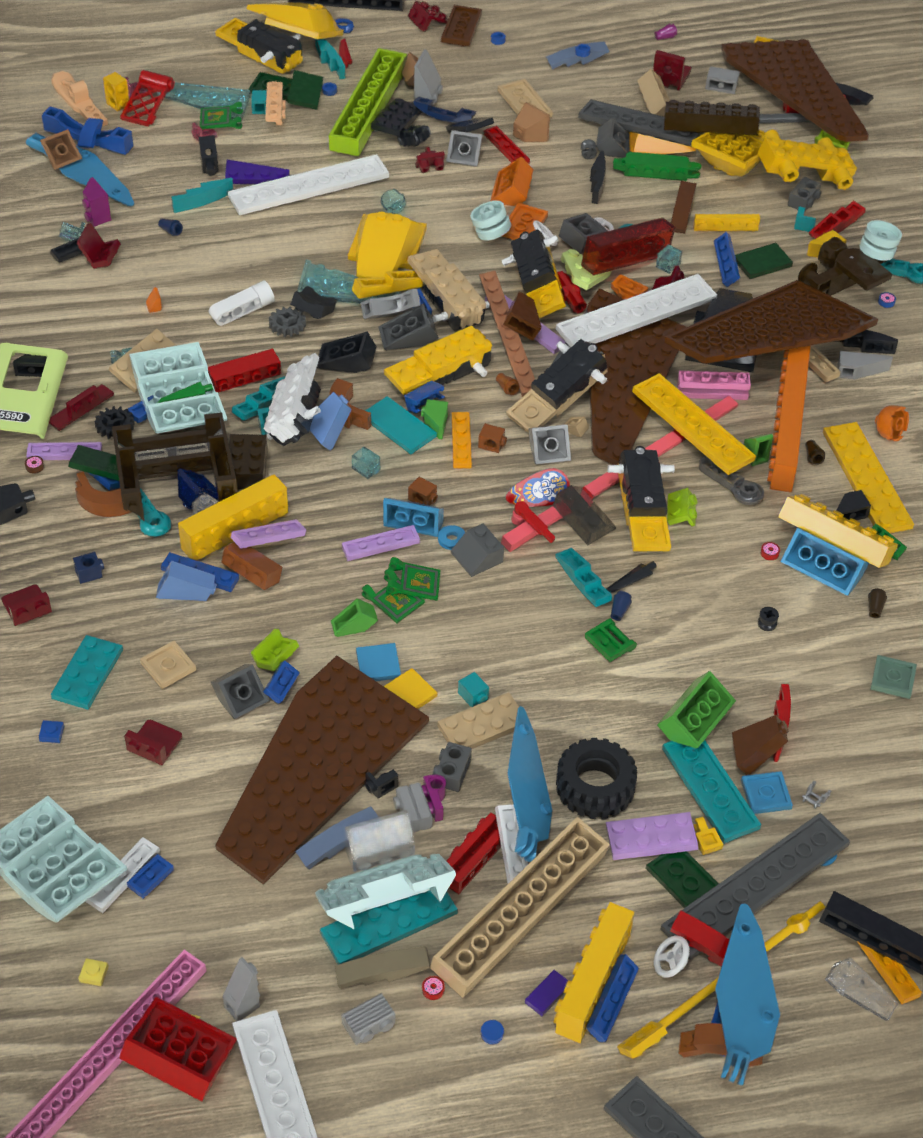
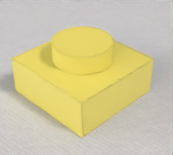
M86 958L79 975V982L102 986L108 970V962Z

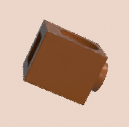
M485 423L479 434L478 448L499 453L507 442L505 428Z
M420 476L408 487V500L411 502L430 506L438 498L437 485Z

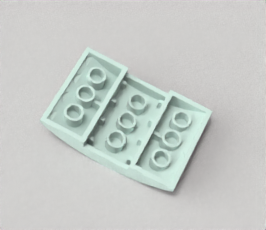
M199 342L129 354L140 399L147 412L148 421L156 434L205 425L204 414L222 412L224 421H227L218 392H215L214 387L212 391L206 392L205 395L157 403L162 397L191 386L196 382L201 381L202 385L212 384L208 373V366ZM153 395V399L148 402L147 398Z
M46 796L0 829V876L32 908L56 923L127 870L126 865L101 843L97 844L75 824L74 818L49 796Z

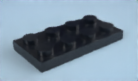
M395 98L371 123V129L400 137L403 130H406L422 111L414 105V102Z

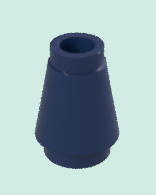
M161 218L158 222V226L172 236L180 235L183 230V226L178 220Z
M618 591L614 595L610 615L613 620L621 621L632 604V596L629 593Z

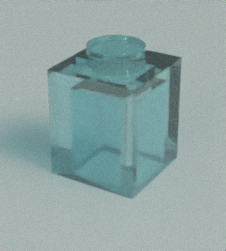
M667 245L657 254L656 267L670 274L675 266L681 264L682 251Z
M365 446L352 455V469L365 478L369 479L380 471V456Z

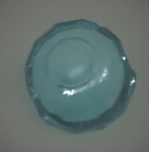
M397 189L386 191L380 198L383 209L388 213L398 214L406 206L404 194L399 193Z

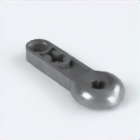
M707 456L700 458L699 470L732 491L736 500L740 503L755 505L763 499L764 489L759 484L744 480L745 478L736 472L727 475ZM709 463L711 464V466H705L703 464Z

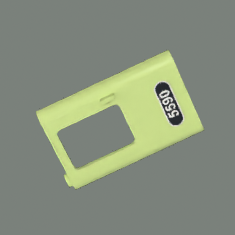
M11 343L0 344V430L35 434L41 439L45 438L68 359L67 353L58 349ZM15 353L47 356L37 391L3 387L11 358Z

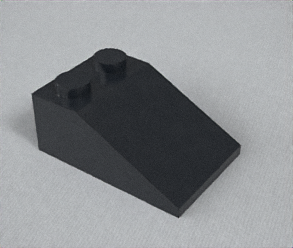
M368 331L323 343L318 355L317 368L351 373L367 371L371 369L377 346Z

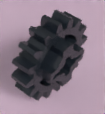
M411 125L406 130H403V133L397 139L400 146L405 147L408 145L415 147L427 140L431 135V131L428 125Z
M112 406L111 410L105 408L106 411H100V416L96 415V420L94 421L97 433H101V437L107 435V439L113 437V426L130 424L131 430H134L133 425H135L133 413H129L128 409L122 410L121 406L118 409Z

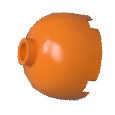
M889 405L883 408L876 416V428L883 438L891 441H899L903 438L900 435L903 431H907L909 424V413L904 410L906 409L905 407Z

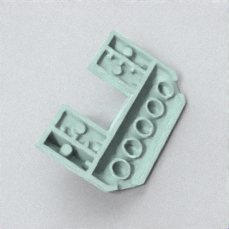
M431 854L430 858L422 857V855H412L334 879L327 883L328 887L326 890L319 889L316 891L315 896L328 916L354 929L351 915L429 890L441 902L456 873L440 854Z

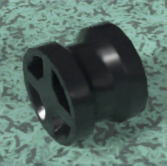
M773 607L762 608L758 618L759 628L764 631H773L777 627L778 611Z

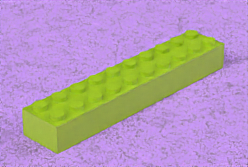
M381 48L377 49L329 134L330 151L352 156H359L373 132L371 123L385 110L403 77L402 72L407 53Z

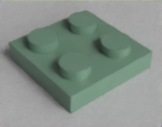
M877 655L870 690L910 699L917 664Z

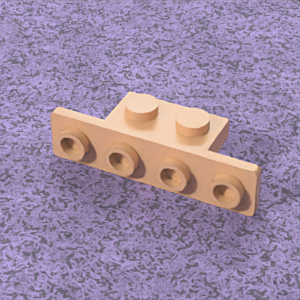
M273 81L267 83L265 119L266 122H276V125H282V119H285L286 100H283L282 82Z

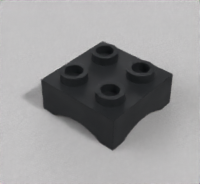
M306 286L301 292H294L290 305L294 306L298 311L309 313L313 318L321 319L334 311L337 299L320 296L313 288Z

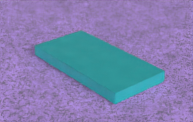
M388 396L365 410L371 413V425L409 454L414 453L437 437V432Z

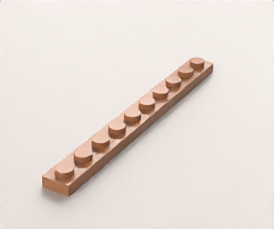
M496 271L479 274L514 377L519 383V390L523 397L531 390V383L535 380L519 334L503 325L509 307Z

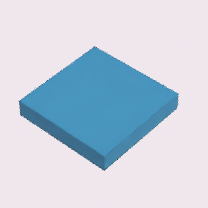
M395 643L356 647L359 670L373 680H392L401 675Z
M782 771L741 776V783L747 803L754 814L792 810L793 804Z

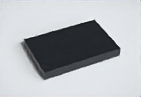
M472 118L448 125L446 130L447 132H451V130L470 132L492 125L494 120L493 118Z

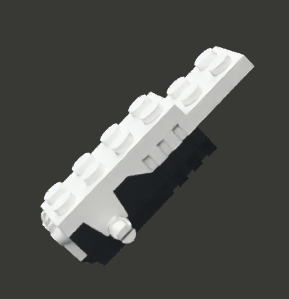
M316 353L305 356L296 364H291L287 369L285 379L277 383L264 426L269 440L274 439L283 446L291 442L296 443L300 437L309 433L313 416L321 412L320 408L316 406L321 388L313 379L319 361V356Z

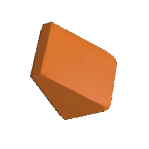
M157 287L153 288L146 300L149 313L162 310L161 298Z

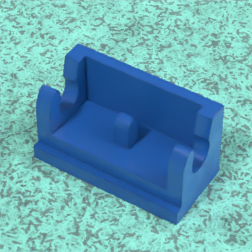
M430 381L404 395L407 410L418 413L420 412L418 408L426 404L427 399L445 398L439 392L444 390V386Z

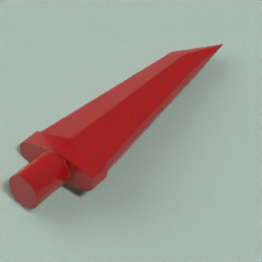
M344 38L340 41L339 55L345 68H348V64H352L353 61Z

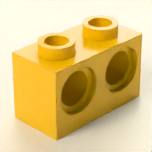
M113 72L103 77L106 104L116 111H120L125 108L129 101L127 79L117 72Z

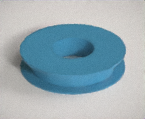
M445 526L438 533V542L443 548L452 550L466 532L459 526ZM450 535H454L457 537V539L450 540L447 537Z

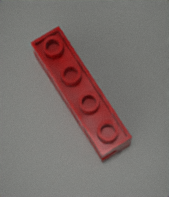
M272 348L209 366L208 373L215 392L219 393L281 375V361Z
M490 812L486 818L483 817L478 822L477 828L466 835L464 842L460 846H456L451 856L446 860L456 873L449 889L458 895L501 848L497 819L493 813Z

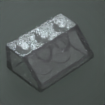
M407 810L345 827L346 853L353 872L367 870L372 866L383 865L390 861L415 854V840Z

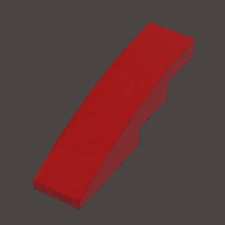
M853 200L846 208L842 206L834 214H828L809 232V235L816 239L831 230L840 233L866 213V208Z
M781 684L778 695L779 700H776L773 714L781 721H785L787 726H789L791 713L789 684ZM784 746L773 754L774 762L779 761Z
M680 910L670 932L690 941V947L708 955L707 960L722 967L730 939L704 922Z

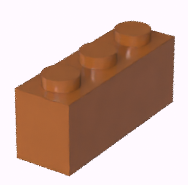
M234 542L224 547L222 564L263 590L279 583L283 567L251 546L240 548Z

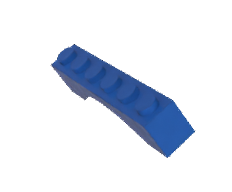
M49 106L42 114L45 131L57 134L68 129L73 139H79L84 125L75 121L64 110ZM121 127L101 130V134L96 135L94 146L126 155L133 147L132 131Z

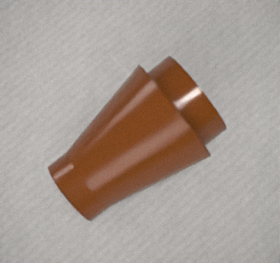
M499 373L496 376V381L505 394L514 395L518 392L520 386L516 379L503 373Z

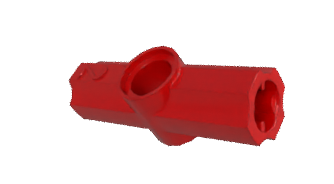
M558 271L564 301H567L573 312L577 314L582 313L587 308V303L580 294L579 286L573 284L566 273Z

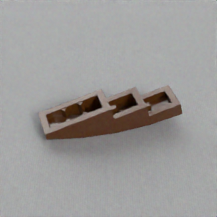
M681 181L669 231L686 233L697 183Z

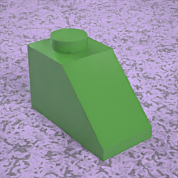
M427 399L426 406H422L421 417H424V423L437 432V438L443 439L448 417V402Z
M772 434L758 435L744 440V446L756 455L755 461L750 463L751 466L768 462L773 440Z
M357 598L333 618L331 624L334 635L340 637L365 632L378 621L373 605Z

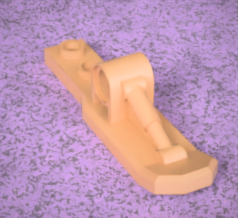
M64 71L53 74L51 80L53 87L74 111L80 113L86 121L88 118L102 119V126L108 125L107 118L93 104V100L89 97L87 85L83 80L76 82L70 73Z

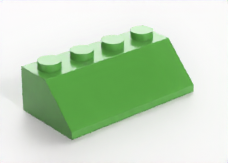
M708 671L693 681L657 726L671 741L698 748L736 700L713 673Z

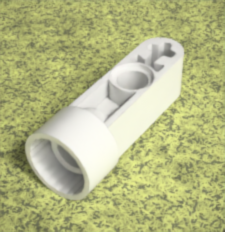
M263 280L213 304L209 308V314L218 325L222 326L275 302L274 294L269 284Z

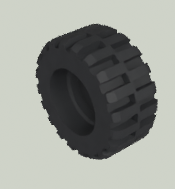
M591 738V740H579L578 744L575 742L569 746V749L564 750L558 761L556 777L557 794L560 796L561 802L564 805L568 804L567 808L572 812H578L579 816H590L589 819H596V817L606 819L609 815H612V817L616 816L620 810L624 811L633 800L637 781L635 760L631 755L629 756V752L625 748L621 749L620 744L616 742L611 743L609 739L597 740V738ZM586 771H601L608 774L614 782L605 786H593L584 782L579 775Z

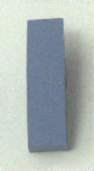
M605 42L587 43L590 46V55L586 57H579L575 54L576 46L558 51L546 57L551 68L554 69L565 63L567 67L580 61L584 65L610 51Z
M370 806L328 828L296 850V853L304 865L311 869L325 857L328 859L332 858L346 846L350 849L383 822Z

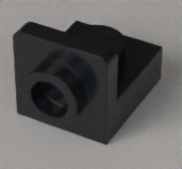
M393 769L388 773L381 774L376 779L368 772L366 773L365 787L369 793H373L379 799L398 787V774Z

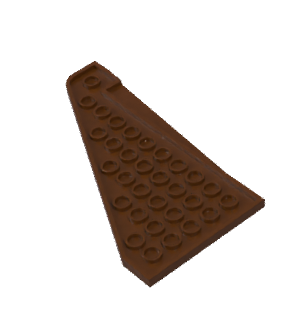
M772 40L770 42L757 41L753 43L722 44L721 50L727 63L835 139L844 142L868 141L869 135L865 126L811 47L809 40Z
M599 288L588 303L587 313L625 299ZM665 318L596 343L598 352L605 354L608 371L604 375L607 378L604 384L597 381L589 388L591 448L596 457L612 465H618L621 452L633 449L635 441L651 410L646 403L632 392L633 386L659 373L663 377H667L679 350L673 349L670 345L664 343L665 336L684 329L686 326Z

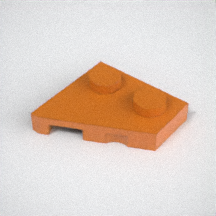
M621 274L611 283V289L618 297L623 299L648 292L649 287Z

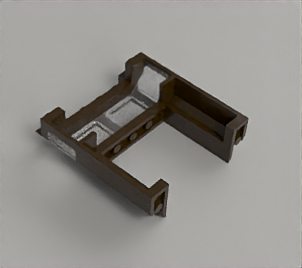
M222 412L204 414V430L132 439L130 424L113 426L112 432L123 509L127 512L129 510L140 516L141 520L145 521L139 480L208 470L213 471L218 502L236 494V476Z

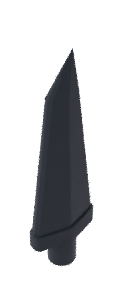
M652 561L647 565L642 563L637 565L636 568L610 585L606 590L613 593L652 575V570L657 567L656 563Z

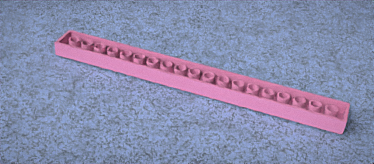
M183 950L5 1138H51L121 1064L123 1060L119 1059L126 1038L155 997L175 1006L207 972L206 964L186 950Z

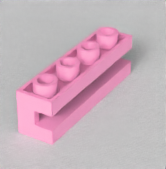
M679 371L677 389L688 398L724 399L730 396L734 400H748V390H750L751 386L750 374L748 372Z

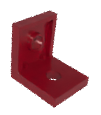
M657 50L654 57L653 71L661 77L664 87L669 88L670 85L677 86V91H680L689 77L692 67L685 65L686 57Z

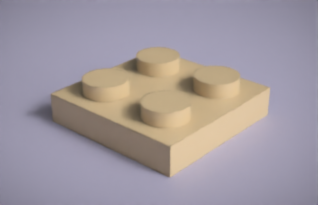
M175 641L140 658L141 665L161 689L196 671V665Z

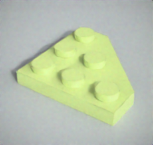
M573 249L567 250L561 256V261L565 263L568 275L572 276V283L585 290L608 278L612 271L604 264H598L592 258L583 256Z

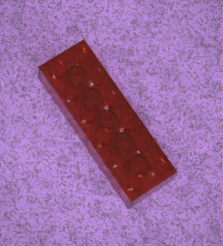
M662 217L587 236L581 266L592 275H597L668 256L676 227Z

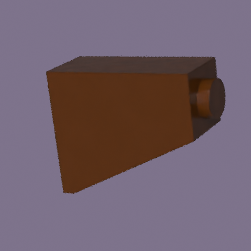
M519 291L511 303L503 325L534 341L541 330L540 319L534 299Z
M774 715L732 732L737 767L745 775H750L788 742L787 733L789 730L785 721H781Z

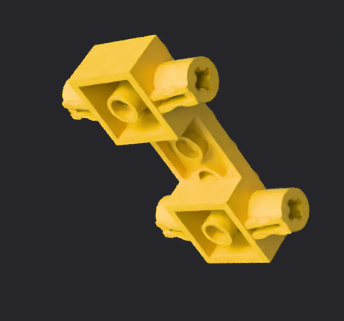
M768 130L763 135L764 141L757 153L767 173L779 174L784 182L791 183L798 178V170L802 166L816 168L822 180L832 181L837 185L838 189L846 190L853 184L852 177L857 168L845 148H835L830 138H822L817 144L782 140L776 130Z

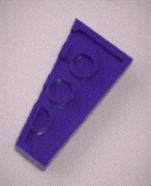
M228 159L226 161L225 179L232 178L233 184H259L290 176L289 169Z

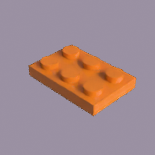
M518 203L509 216L512 226L502 237L515 240L520 238V234L523 232L530 233L535 231L533 222L539 221L543 224L548 217V211Z

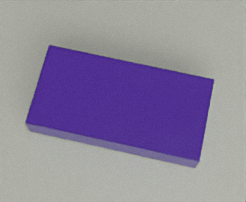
M553 970L525 999V1004L540 1016H543L564 994L568 980Z

